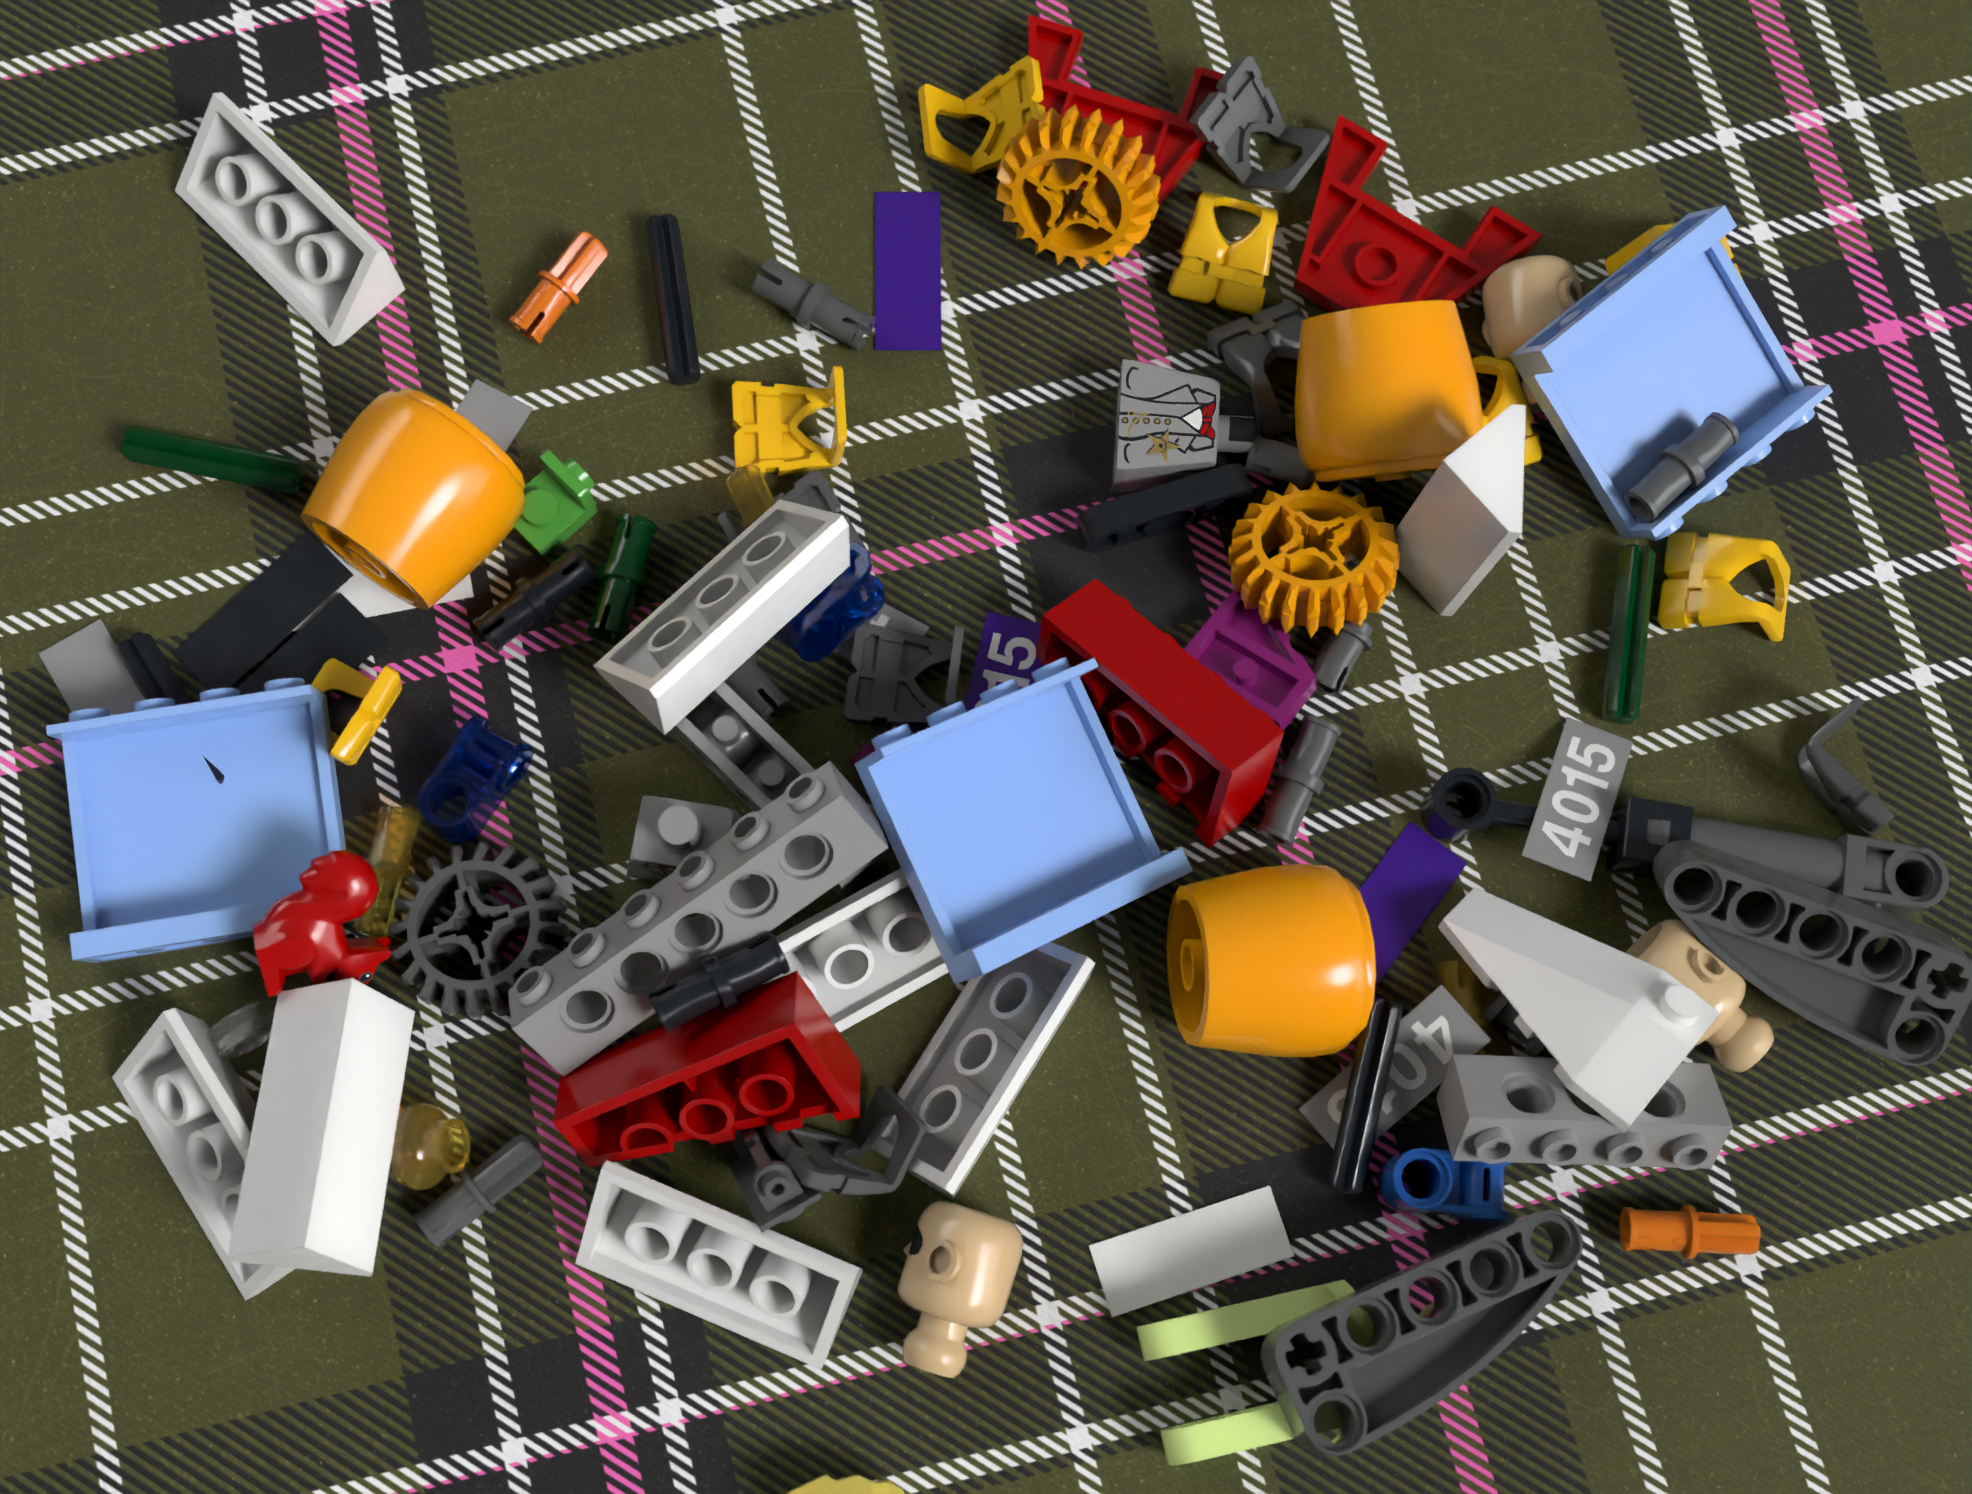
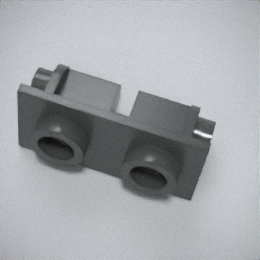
M764 1126L736 1131V1138L731 1142L738 1154L727 1160L761 1233L778 1223L796 1218L806 1207L823 1198L819 1191L804 1187L791 1168L785 1163V1160L781 1159L764 1139L762 1134Z

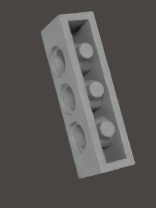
M722 682L670 730L752 812L760 811L781 796L789 784L800 775L816 771L725 682ZM810 835L798 836L790 842L802 841ZM889 845L888 849L831 889L842 900L849 897L890 857Z
M1452 1054L1436 1097L1452 1161H1481L1488 1164L1512 1162L1544 1163L1553 1166L1576 1164L1607 1165L1618 1168L1639 1166L1671 1167L1683 1170L1711 1169L1733 1127L1709 1063L1681 1062L1625 1133L1567 1089L1553 1071L1558 1064L1555 1058Z

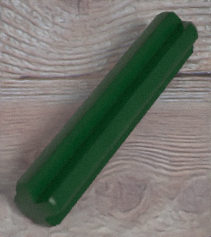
M132 425L125 429L120 443L121 453L131 462L289 494L299 493L303 488L306 478V466L303 465L299 458Z
M1625 545L1618 554L1601 710L1603 720L1610 723L1628 725L1632 724L1639 717L1656 559L1655 551L1648 546Z

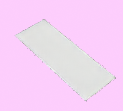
M1270 1185L1089 1245L1112 1317L1294 1256Z

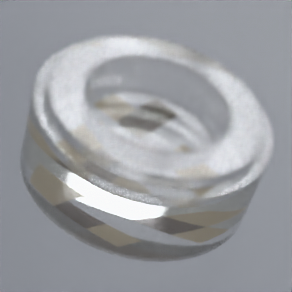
M265 1001L248 1004L217 1022L208 1031L206 1038L219 1058L232 1059L241 1056L270 1038L274 1013Z

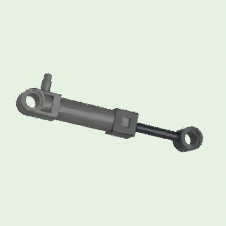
M1455 768L1444 773L1423 797L1420 815L1426 831L1435 839L1445 843H1461L1473 837L1480 829L1488 830L1490 824L1530 831L1537 807L1497 800L1496 790L1492 782L1483 773L1472 768ZM1455 793L1465 798L1471 807V817L1461 819L1451 814L1445 805V794ZM1632 796L1612 810L1611 819L1609 820L1602 843L1608 845L1606 869L1608 871L1654 878L1653 862L1660 849L1672 841L1684 839L1704 844L1904 918L1939 903L1945 896L1949 885L1948 869L1942 858L1931 849L1920 845L1845 834L1836 840L1693 816V807ZM1690 868L1679 873V875L1700 879L1703 869ZM1896 870L1904 873L1910 880L1912 885L1911 896L1899 889L1895 880ZM1881 937L1870 941L1863 949L1862 954H1876Z

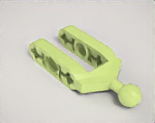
M1339 1280L1138 1326L1137 1332L1144 1361H1150L1265 1335L1277 1326L1355 1290L1345 1280ZM1434 1302L1427 1305L1419 1313V1316L1422 1318L1428 1316L1433 1309ZM1360 1307L1354 1308L1347 1318L1346 1327L1348 1335L1353 1342L1359 1346H1364L1373 1336V1322L1365 1310ZM1329 1401L1320 1405L1315 1413L1314 1426L1317 1433L1341 1428L1342 1426L1339 1410ZM1278 1402L1192 1421L1160 1431L1168 1466L1193 1463L1295 1439Z

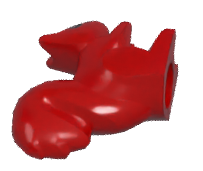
M345 850L330 851L326 855L312 859L310 868L299 875L302 889L281 897L269 909L262 920L253 924L255 951L268 997L278 996L283 990L286 976L299 972L307 973L312 985L327 983V977L331 973L334 974L336 981L353 978L367 985L378 965L389 959L392 955L391 949L388 948L391 944V939L388 936L347 938L343 923L359 918L369 910L376 901L379 885L376 873L369 862L363 857Z

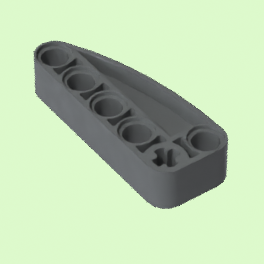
M1684 839L1672 841L1662 847L1654 858L1652 867L1654 879L1672 910L1698 939L1730 968L1775 1001L1813 1024L1857 1046L1904 1065L1915 1067L1928 1065L1938 1059L1946 1050L1972 1000V962L1947 934L1695 841ZM1690 868L1703 869L1702 877L1694 885L1685 888L1674 886L1676 877L1684 870ZM1753 891L1765 892L1764 899L1753 909H1736L1739 900L1747 893ZM1817 914L1827 915L1825 922L1817 930L1807 933L1799 932L1800 926L1805 919ZM1880 937L1888 938L1887 944L1881 951L1871 955L1862 954L1863 949L1870 941ZM1920 1018V1022L1915 1029L1908 1033H1896L1898 1027L1908 1019Z
M1555 1210L1517 1217L1285 1322L1270 1331L1261 1347L1260 1357L1263 1369L1292 1435L1299 1445L1310 1452L1339 1456L1351 1453L1399 1428L1442 1401L1485 1368L1525 1330L1549 1303L1578 1262L1582 1254L1583 1238L1580 1228L1575 1221L1563 1212ZM1536 1226L1546 1230L1553 1243L1552 1254L1546 1262L1538 1258L1532 1250L1531 1234ZM1477 1252L1488 1258L1494 1271L1493 1281L1486 1290L1474 1282L1470 1273L1471 1260ZM1416 1280L1426 1283L1434 1297L1433 1309L1425 1318L1414 1312L1408 1298L1409 1289ZM1356 1307L1362 1308L1369 1314L1374 1326L1373 1336L1364 1346H1359L1353 1342L1348 1335L1346 1327L1347 1318ZM1290 1339L1295 1344H1308L1311 1357L1302 1360L1307 1368L1306 1370L1302 1366L1290 1367L1287 1364L1285 1352L1294 1350ZM1326 1401L1337 1407L1342 1418L1341 1430L1338 1436L1330 1442L1321 1439L1314 1426L1315 1413L1318 1407Z

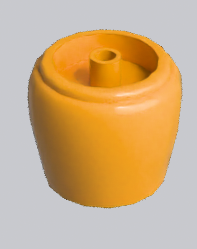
M1413 301L1354 308L1310 317L1301 322L1295 391L1296 439L1300 459L1307 470L1315 472L1317 481L1334 482L1375 477V482L1413 478V473L1437 470L1446 457L1483 428L1479 384L1458 309L1454 301Z
M402 388L398 392L387 391L379 395L356 417L337 444L300 517L305 525L325 545L365 577L404 602L419 609L427 610L490 556L511 532L524 511L526 503L523 492L525 481L522 472L513 460L490 437L469 420L444 403L421 391Z
M1311 864L1258 867L1179 886L1172 898L1169 912L1166 950L1172 1008L1178 1030L1186 1044L1274 1057H1316L1337 1053L1344 1049L1367 1026L1374 1003L1376 982L1373 933L1369 914L1361 893L1348 878H1343L1336 869L1326 865Z

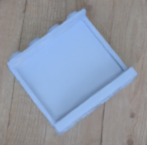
M1725 205L1688 213L1509 355L1621 538H1650V540L1654 541L1675 532L1683 524L1682 516L1696 504L1705 503L1720 495L1727 488L1728 483L1726 480L1740 468L1751 466L1765 458L1772 450L1770 443L1782 433L1797 429L1811 420L1815 415L1813 408L1833 392L1829 384L1804 386L1722 246L1720 239L1737 227ZM1716 412L1726 416L1736 426L1740 435L1739 441L1733 447H1729L1705 471V479L1696 489L1684 490L1659 513L1653 522L1648 523L1637 518L1626 506L1623 495L1630 488L1637 485L1659 463L1658 456L1667 446L1671 444L1679 445L1704 422V419L1710 413Z
M1067 657L1061 658L1032 672L1035 683L1019 689L1015 679L1006 681L981 693L979 696L983 705L970 711H966L962 701L949 705L927 716L926 719L930 728L912 734L908 724L894 728L872 739L871 742L875 752L854 764L954 984L984 975L1193 871L1182 847L1161 855L1080 679L1082 675L1099 667L1095 658L1074 667L1070 666Z
M282 678L266 682L264 684V692L240 695V690L236 688L211 689L199 694L200 702L175 705V700L170 698L147 699L134 703L135 712L110 715V710L83 709L69 713V722L46 725L47 735L62 741L83 932L69 934L72 960L100 963L254 938L253 924L262 920L269 909L281 897L302 889L299 875L310 868L312 859L326 855L330 851H346L335 759L330 756L333 743L327 697L324 693L310 684L305 685L302 678ZM204 757L224 775L222 784L217 782Z

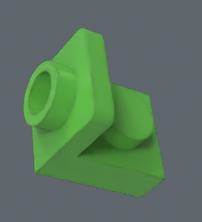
M549 449L538 457L544 470L525 486L523 490L526 499L524 511L513 527V530L543 560L598 512L590 489L595 486L591 477L575 460L569 457L562 463Z

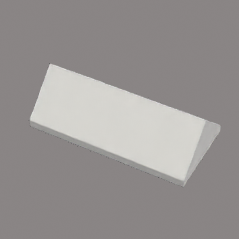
M223 92L213 93L175 192L332 346L342 345L405 290L386 250Z
M1512 404L1446 457L1394 531L1397 536L1398 551H1400L1398 570L1439 615L1452 616L1522 534L1526 405Z
M779 499L593 666L610 685L666 735L850 566L849 524L841 514Z
M900 868L776 936L775 938L787 959L791 971L786 974L782 973L763 984L798 971L838 1031L842 1032L947 974L949 971L904 872Z
M1049 942L984 975L969 979L897 1094L926 1124L927 1128L907 1169L908 1173L949 1199H954L1089 980L1095 962L1085 955ZM895 1115L889 1118L874 1143L870 1146L872 1150L888 1160L891 1157L899 1133V1123Z
M353 978L286 990L278 995L227 1261L372 1277L415 1014L414 1010Z
M177 1008L163 1011L116 1071L112 1079L242 1296L247 1300L296 1269L227 1261L257 1105L206 1022Z
M608 1160L602 1166L575 1264L818 1369H822L863 1272L857 1266L770 1229L761 1233L756 1223Z

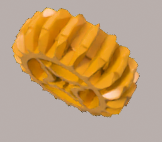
M1076 105L1067 109L1064 117L1052 107L1042 115L1040 121L1031 117L1023 125L1021 131L1015 137H1011L1004 150L1006 155L1003 156L997 168L998 175L996 178L1000 183L997 187L996 200L1006 204L1003 209V221L1019 223L1016 228V240L1031 237L1035 241V255L1048 249L1055 253L1057 265L1064 261L1067 256L1074 257L1080 269L1089 264L1092 257L1103 267L1112 260L1114 254L1125 258L1127 253L1132 251L1134 244H1139L1146 237L1151 226L1150 221L1154 220L1159 208V198L1157 195L1161 188V177L1152 173L1155 168V155L1140 153L1143 146L1142 135L1130 138L1122 135L1124 130L1123 119L1112 124V127L1102 123L1100 108L1091 113L1089 119L1082 118ZM1084 180L1087 181L1085 188L1080 186ZM1071 189L1077 190L1074 195H1069Z
M1315 480L1309 490L1300 491L1290 482L1284 492V496L1267 490L1262 504L1249 503L1247 511L1244 513V519L1237 520L1236 527H1234L1232 532V545L1228 548V565L1231 566V582L1234 585V591L1241 592V599L1244 602L1245 609L1259 608L1258 614L1263 624L1277 618L1281 619V625L1285 634L1295 625L1306 626V630L1311 638L1318 627L1327 626L1336 635L1343 628L1344 621L1361 627L1364 619L1367 617V612L1379 614L1380 608L1385 602V597L1391 595V590L1394 589L1396 584V570L1399 569L1400 551H1398V544L1396 543L1397 536L1394 532V524L1385 522L1382 507L1367 508L1364 492L1350 498L1346 497L1341 483L1334 490L1325 491L1320 489ZM1279 545V554L1268 559L1267 554ZM1357 557L1360 564L1349 571L1347 569V562Z

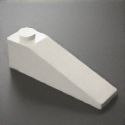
M1476 887L1452 909L1438 926L1439 930L1481 982L1488 988L1499 989L1519 1013L1514 1023L1526 1038L1529 1039L1537 1036L1557 1060L1558 1064L1553 1071L1567 1089L1623 1133L1626 1132L1721 1013L1665 970Z

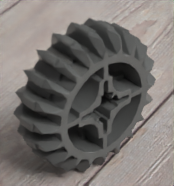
M479 842L474 850L473 860H470L461 846H452L450 852L452 865L446 867L433 856L427 860V866L434 874L429 880L425 882L415 874L408 876L407 883L418 892L414 900L406 897L394 899V906L399 911L408 915V919L395 921L388 925L389 933L400 939H408V941L397 945L391 950V956L398 963H411L401 974V979L408 986L423 983L418 998L426 1004L430 1005L442 996L441 1011L447 1015L455 1016L465 1002L467 1015L473 1020H480L485 1013L486 1001L489 1000L494 1012L499 1016H505L509 1013L510 1007L507 998L508 990L514 986L517 979L528 969L534 966H542L545 960L549 961L562 952L558 948L549 945L550 941L568 938L570 936V929L566 924L550 920L566 912L567 905L562 898H548L554 892L557 883L550 875L536 878L540 865L535 859L528 857L517 865V852L513 847L504 846L494 860L491 846L487 842ZM494 882L508 885L523 895L527 905L515 909L509 904L496 907L488 906L486 898L480 893L478 883ZM455 894L456 908L454 914L448 921L433 927L438 911ZM476 911L493 926L492 931L484 930L489 936L486 940L482 941L483 949L467 935L468 930L476 931L471 926L474 921L478 920ZM530 926L523 950L516 960L505 969L503 962L505 946L510 940L525 934L524 927ZM444 952L451 956L470 954L473 964L480 970L482 980L465 981L445 975L439 968L434 955Z

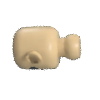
M1554 255L1529 256L1502 265L1488 277L1482 290V301L1486 318L1482 325V333L1485 341L1491 347L1495 358L1506 360L1513 364L1509 357L1510 354L1583 297L1581 282L1571 262ZM1523 380L1521 385L1531 411L1542 413L1541 407Z
M1669 919L1656 924L1626 951L1627 954L1665 970L1721 1012L1696 1045L1707 1041L1713 1047L1716 1060L1724 1068L1734 1072H1744L1754 1066L1772 1046L1774 1035L1769 1023L1757 1015L1746 1014L1739 1007L1745 996L1746 979L1730 968L1701 942L1683 921Z
M948 1201L934 1202L922 1212L913 1240L903 1251L907 1255V1259L898 1285L900 1298L907 1305L921 1311L917 1327L908 1333L904 1340L903 1357L905 1363L948 1378H955L962 1371L967 1360L964 1340L968 1327L988 1328L1002 1317L1006 1308L1023 1250L1022 1234L1015 1224L994 1215Z

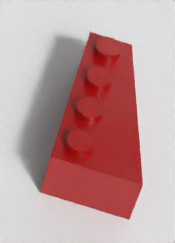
M1097 578L1043 614L1036 657L1044 666L1067 657L1071 667L1095 658L1099 667L1082 675L1080 679L1096 713L1100 711L1107 719L1109 730L1114 737L1113 743L1128 759H1131L1136 754L1142 757L1162 780L1155 788L1172 808L1182 802L1201 823L1194 830V833L1209 849L1260 808L1285 732L1274 723L1265 711L1254 707L1228 686L1218 673L1207 669L1180 647L1170 634L1159 630L1138 613L1128 600L1115 594Z
M794 971L737 996L738 1004L727 1010L722 1005H719L674 1028L668 1034L662 1026L597 1053L563 1077L561 1075L552 1122L588 1167L604 1165L606 1160L614 1163L674 1152V1143L695 1138L708 1140L710 1145L733 1141L736 1138V1131L773 1124L775 1132L803 1128V1118L833 1113L835 1121L860 1117L861 1063L798 971Z

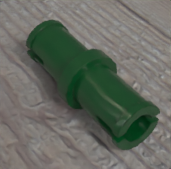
M621 514L617 517V527L608 561L599 566L596 578L601 587L587 632L590 636L603 642L610 643L612 633L615 634V644H618L628 635L637 596L643 594L647 587L648 576L644 573V569L657 526L653 521L640 515H635L633 526L630 525V514Z

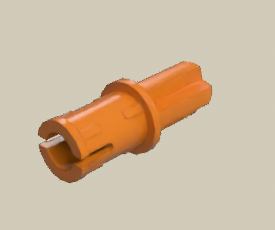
M585 231L579 232L548 272L545 270L539 272L537 275L540 280L539 284L517 312L511 315L508 319L509 324L516 331H519L520 328L524 330L521 334L523 337L536 345H540L543 341L542 338L568 305L576 306L580 301L577 296L578 292L607 257L608 251L602 242Z
M1683 1205L1680 1211L1640 1210L1624 1207L1621 1211L1619 1222L1620 1242L1624 1251L1681 1252L1684 1259H1694L1697 1253L1753 1255L1759 1249V1240L1761 1238L1760 1226L1752 1215L1697 1212L1693 1205Z

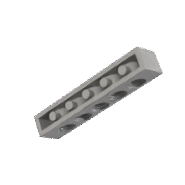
M828 761L814 772L800 775L789 784L781 796L760 811L750 812L742 816L732 826L729 833L704 851H695L686 856L673 873L652 888L643 889L633 894L623 904L621 910L595 928H587L578 933L565 950L544 965L534 966L525 971L517 979L514 986L508 990L512 1030L563 1077L654 1014L655 1010L648 997L649 993L656 992L702 969L701 961L713 955L718 961L756 942L888 849L876 813L831 761ZM810 835L802 841L790 842L798 836ZM747 874H755L751 878L745 880H737L741 876ZM692 913H701L695 917L683 918ZM637 952H645L641 955H631ZM585 990H591V991L585 992V993H578V992L585 991Z

